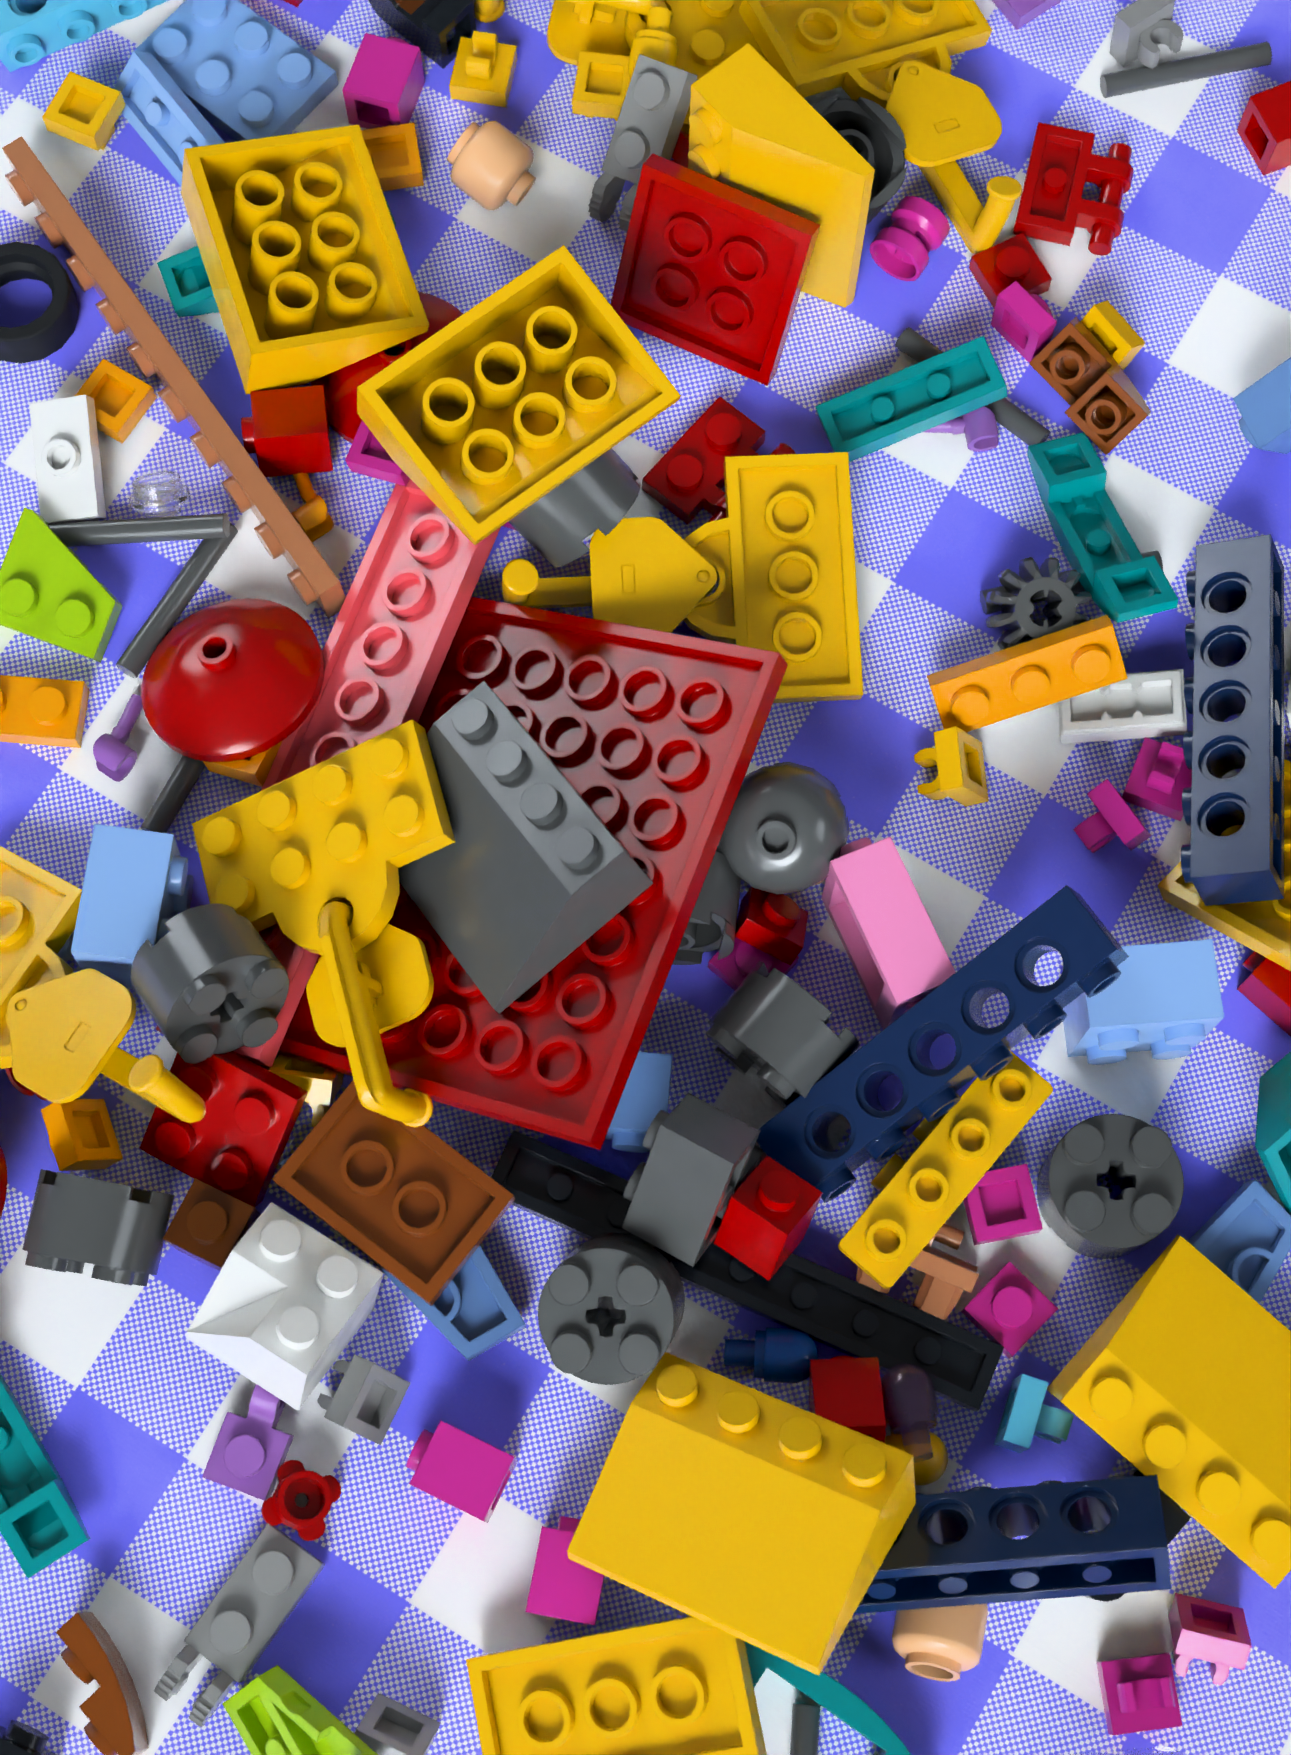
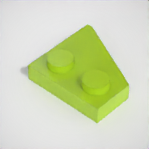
M24 507L0 568V626L101 663L123 605L92 575L83 561L60 540L39 514Z
M278 1665L256 1677L223 1703L251 1755H378Z

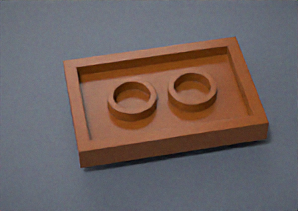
M352 1080L272 1178L279 1187L430 1306L435 1303L515 1201L512 1193L424 1125L419 1127L406 1126L400 1121L366 1109L358 1099L354 1080Z

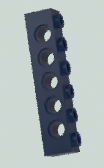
M1268 534L1196 545L1195 570L1188 571L1186 575L1187 595L1191 607L1195 608L1194 623L1186 624L1185 628L1187 653L1190 660H1194V676L1186 677L1184 681L1186 707L1189 714H1193V731L1184 732L1183 735L1184 758L1187 768L1189 770L1192 769L1191 787L1183 788L1182 810L1186 824L1191 826L1190 844L1182 845L1181 869L1185 882L1194 884L1206 906L1284 899V566L1272 536ZM1239 607L1238 609H1236V610H1234V611H1232V612H1228V611H1230V610H1232V609H1234V608ZM1235 660H1240L1232 666L1225 667L1227 664ZM1242 713L1236 719L1229 722H1224L1228 717L1234 714ZM1242 769L1235 776L1222 779L1229 771ZM1242 825L1234 834L1221 836L1229 827Z
M1066 885L814 1084L806 1098L800 1095L758 1129L760 1133L757 1143L766 1156L768 1155L823 1192L821 1196L823 1202L835 1199L856 1182L857 1179L852 1172L866 1161L873 1158L875 1162H880L903 1147L908 1141L904 1132L920 1119L925 1117L928 1122H931L951 1110L961 1099L956 1091L970 1080L978 1076L981 1081H984L1006 1067L1014 1058L1009 1050L1029 1034L1034 1039H1039L1061 1024L1067 1017L1063 1008L1083 992L1090 998L1109 987L1121 975L1117 966L1129 956L1082 896ZM1059 952L1063 959L1061 976L1053 984L1040 986L1034 976L1036 962L1045 953ZM996 993H1004L1009 1001V1014L1001 1025L988 1028L982 1019L983 1004L990 996ZM950 1034L956 1045L955 1057L947 1067L937 1070L930 1060L931 1045L939 1036ZM896 1075L902 1083L903 1096L896 1107L887 1111L879 1101L878 1091L881 1083L887 1077ZM843 1115L850 1124L851 1135L845 1147L836 1151L830 1145L827 1133L830 1123L836 1117Z
M1121 1474L1101 1480L1066 1483L1050 1480L1030 1486L1006 1488L979 1486L966 1491L935 1494L915 1492L916 1504L854 1614L1172 1589L1168 1543L1157 1475L1135 1477ZM1089 1530H1098V1531H1099V1532H1096V1533H1084L1085 1531H1089ZM1017 1536H1029L1023 1539H1013ZM952 1541L957 1542V1543L950 1544V1545H942V1544H944V1543H946V1542H952Z

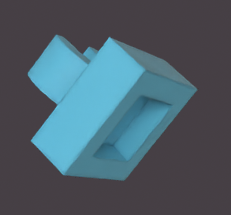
M1022 1373L1012 1380L994 1445L1022 1453L1030 1449L1033 1436L1061 1444V1441H1067L1074 1414L1043 1405L1049 1382Z

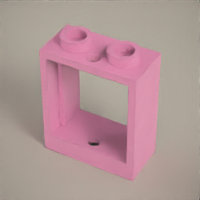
M891 836L873 844L870 838L866 837L843 846L839 858L830 861L829 873L825 880L821 899L876 1017L884 1030L956 972Z

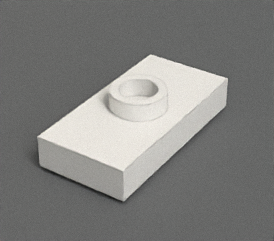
M80 395L29 403L40 516L48 524L106 519L94 398L88 395Z
M1184 669L1126 673L1128 679L1059 701L1058 715L1061 744L1184 735V732L1188 731L1184 696Z

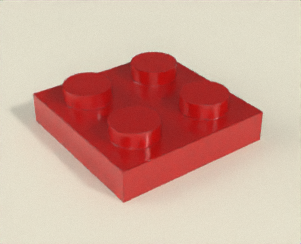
M233 1051L226 1054H212L210 1058L194 1064L185 1062L177 1052L170 1072L203 1099L206 1109L205 1116L200 1122L188 1123L179 1120L156 1106L139 1149L194 1179L196 1178L256 1207L265 1197L308 1091Z

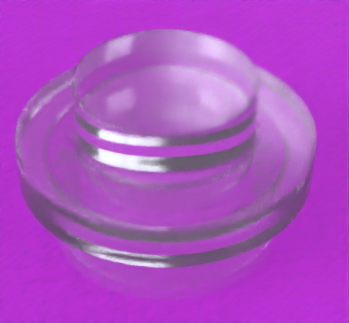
M157 471L141 475L132 481L134 493L129 496V503L133 511L143 512L145 518L176 516L181 512V505H184L191 499L189 487L182 484L180 473L176 471Z

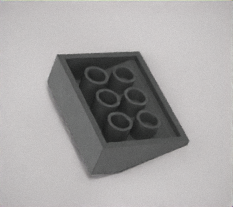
M483 680L436 720L426 734L456 842L398 869L399 883L493 1009L500 1014L649 888L653 882L516 716Z

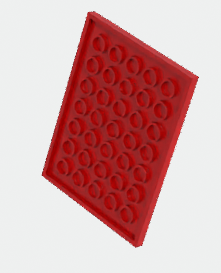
M471 597L418 724L425 728L427 734L436 720L484 680L652 880L653 884L499 1014L493 1009L399 883L400 894L393 917L388 924L422 940L434 980V991L429 1005L422 1014L411 1021L380 1034L394 1087L401 1090L409 1088L430 1096L436 1102L601 1150L788 665L780 653ZM319 955V957H318V959H317V962H316V964H315V966H314V969H315V967H316V965H317V963H318V961H319L321 955ZM305 988L280 1046L278 1055L283 1054L305 1063L352 1076L346 1047L333 1046L322 1040L317 1034Z

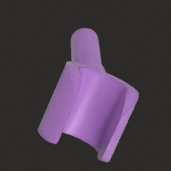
M985 406L924 431V433H952V435L965 433L967 447L973 452L992 450L999 444L995 415Z
M137 694L131 695L111 734L105 733L101 735L93 745V755L96 760L97 769L116 782L122 781L130 773L137 760V752L125 745L143 709L141 696Z

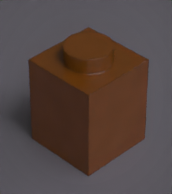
M195 1178L163 1240L176 1250L221 1271L232 1249L261 1213L255 1207Z

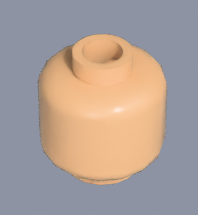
M488 121L481 126L472 122L459 137L447 157V161L453 165L450 175L452 183L489 211L502 207L507 200L516 207L536 181V177L528 172L534 159L532 148L497 121Z
M976 1604L896 1611L892 1633L893 1648L896 1653L905 1659V1668L909 1672L937 1681H957L960 1679L961 1672L971 1670L981 1660L988 1618V1605Z

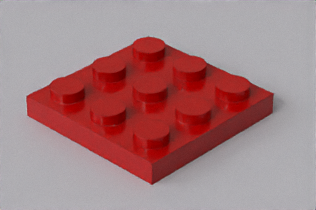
M652 153L642 166L610 305L625 324L768 386L778 369L820 224Z

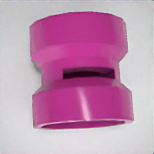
M907 196L900 200L891 213L890 220L892 224L890 227H884L878 232L870 244L869 251L876 264L887 274L899 280L915 281L928 265V253L941 246L949 234L950 226L947 218L935 205L923 198Z

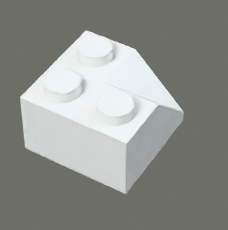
M270 1202L232 1249L186 1332V1339L299 1411L374 1310L384 1273L273 1202Z

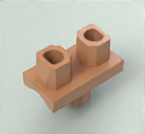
M946 1223L943 1224L910 1265V1267L925 1273L913 1300V1306L942 1320L947 1319L960 1300L963 1290L972 1293L979 1277L977 1272L978 1266L932 1247V1243L935 1240L958 1250L965 1232ZM858 1267L855 1281L885 1294L889 1293L890 1288L885 1289Z

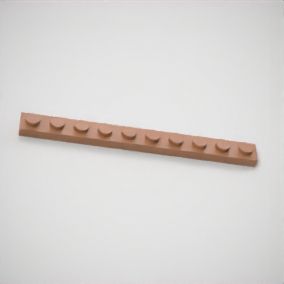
M21 136L2 147L13 170L4 175L12 191L24 207L33 202L41 214L34 219L52 248L56 249L63 244L71 257L66 259L65 263L81 289L86 292L93 287L102 300L95 305L112 333L117 335L124 330L133 344L126 349L144 378L148 379L155 374L164 388L158 392V395L176 423L187 419L196 431L189 438L207 467L211 468L218 463L225 472L228 479L221 482L238 511L242 514L251 509L261 524L255 527L254 531L269 555L276 559L283 554L291 565L293 571L287 574V578L306 606L316 601L328 619L340 612L346 598L340 581L24 138Z

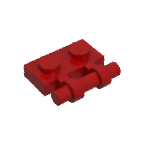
M1038 122L1013 234L1018 235L1023 232L1025 237L1070 246L1076 226L1087 229L1091 234L1088 250L1092 254L1099 256L1110 254L1114 238L1118 237L1122 231L1124 213L1120 209L1123 194L1131 188L1134 169L1130 165L1131 147L1124 143H1114L1109 147L1107 157L1091 154L1095 134ZM1085 182L1096 184L1100 189L1098 202L1082 199Z
M719 396L642 478V490L687 525L702 509H705L712 515L708 522L727 518L725 492L721 490L725 486V457L759 456L756 451L764 444L766 431ZM780 443L770 455L796 454V452L787 444Z

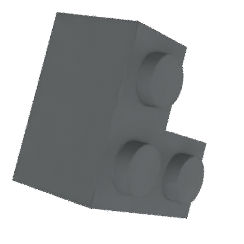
M687 1093L670 1114L660 1110L650 1124L643 1140L642 1146L651 1150L647 1162L642 1161L637 1166L623 1194V1197L631 1201L622 1228L693 1267L716 1238L731 1196L761 1161L764 1151L755 1145L760 1130L690 1093Z

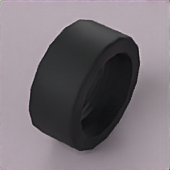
M21 242L0 245V287L10 281L26 278L40 280L48 284L53 296L51 304L42 316L31 323L13 328L0 326V361L23 364L42 360L61 349L75 331L79 307L76 292L67 271L55 255L38 245Z

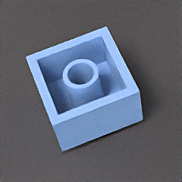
M94 824L71 946V952L81 970L95 969L121 983L126 988H133L130 977L131 967L140 947L147 939L154 946L169 932L164 923L177 915L178 912L190 909L194 877L193 875H187L188 857L180 855L174 834Z
M1213 939L1121 946L1129 957L1117 966L1121 972L1118 979L1093 997L1089 998L1083 992L1063 1008L1067 1014L1063 1025L1068 1057L1087 1056L1088 1064L1104 1065L1126 1060L1127 1052L1151 1051L1152 1058L1157 1060L1188 1056L1192 1053L1191 1047H1196L1201 1041L1205 1040L1210 1031L1224 1018Z

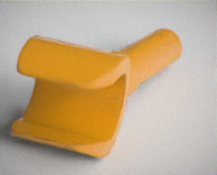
M298 473L293 475L304 505L291 512V514L310 541L314 542L331 531L334 527V522L328 513L325 501L314 490L308 473Z

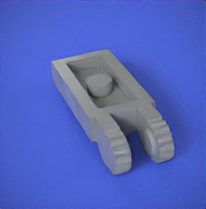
M639 54L601 171H604V173L595 181L592 197L589 199L588 212L590 217L601 222H607V219H611V215L614 214V210L617 208L616 204L620 199L625 181L632 182L634 185L625 194L618 217L619 228L627 232L643 163L652 153L671 161L690 105L691 84L698 80V75Z
M267 1524L183 1640L187 1645L172 1661L155 1686L154 1692L165 1701L169 1700L185 1685L189 1674L201 1657H205L221 1669V1672L195 1700L188 1717L200 1728L204 1726L235 1683H241L245 1680L326 1564L275 1526Z

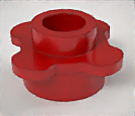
M289 1460L278 1468L277 1477L279 1483L273 1496L263 1502L261 1514L268 1525H286L297 1530L302 1540L313 1541L324 1534L326 1526L323 1519L328 1514L332 1503L339 1499L341 1487L334 1476L326 1475L322 1477L316 1472L305 1470L302 1462ZM298 1494H304L307 1497L306 1506L299 1507L296 1505L295 1497Z

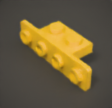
M1012 1051L1010 1052L1014 1058L1006 1067L984 1081H981L977 1076L961 1095L960 1101L951 1110L931 1122L924 1118L911 1133L920 1141V1144L910 1156L903 1160L895 1153L870 1182L871 1185L879 1190V1193L839 1241L838 1249L881 1287L888 1289L896 1283L1053 1092L1052 1085Z

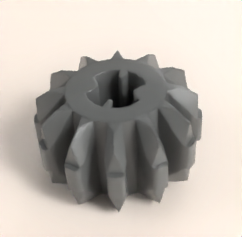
M1032 557L1019 561V575L1010 569L1002 570L998 574V578L1008 593L991 591L986 596V601L991 605L1001 607V614L986 618V625L988 628L1005 625L1007 630L1000 636L997 645L1002 650L1014 646L1018 641L1021 644L1091 620L1087 615L1077 613V605L1087 604L1092 600L1091 593L1084 591L1073 594L1071 590L1078 582L1080 573L1074 569L1067 571L1059 577V560L1053 557L1045 559L1040 570ZM1045 598L1047 604L1042 612L1047 620L1033 622L1029 616L1033 613L1035 607L1030 600Z

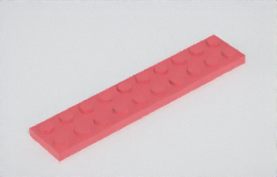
M409 479L407 486L395 485L322 650L325 672L317 702L304 722L282 741L261 791L413 719L418 723L500 528L474 545L411 479ZM278 923L258 932L283 965L289 978L287 998L281 1011L275 1018L278 1022L277 1031L263 1045L254 1048L244 1045L233 1051L256 1064L269 1068L272 1067L319 957V954L311 953L299 947L284 935ZM157 1026L156 1030L162 1033L159 1027Z

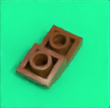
M1077 317L1072 319L1029 362L1070 405L1064 413L1105 455L1115 448L1151 413L1146 402L1119 364Z
M77 1612L56 1631V1634L67 1646L61 1652V1657L70 1670L85 1684L89 1685L95 1679L100 1685L79 1706L81 1711L90 1720L84 1726V1731L90 1741L103 1755H142L149 1748L147 1730L141 1702L132 1676L113 1640L93 1612Z

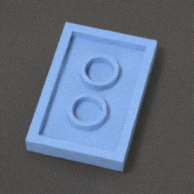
M185 0L134 50L151 52L203 117L234 141L290 134L339 85L334 69L239 0Z

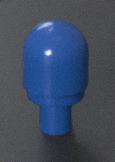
M766 1327V1331L756 1330L755 1340L725 1339L724 1366L754 1368V1378H764V1382H802L809 1378L810 1359H819L818 1348L814 1340L806 1333L796 1329Z

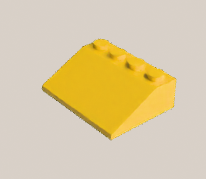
M747 43L691 84L688 168L820 224L801 291L846 308L854 302L875 169Z
M359 124L184 149L181 196L246 395L250 394V391L281 389L307 384L428 331L429 322Z
M563 245L358 386L357 414L401 470L476 545L676 403L681 395L565 245Z
M1177 1234L1047 1387V1391L1145 1476L1157 1475L1160 1490L1275 1589L1291 1571V1331L1186 1239Z
M665 1352L628 1408L568 1547V1558L819 1676L916 1504L913 1455Z

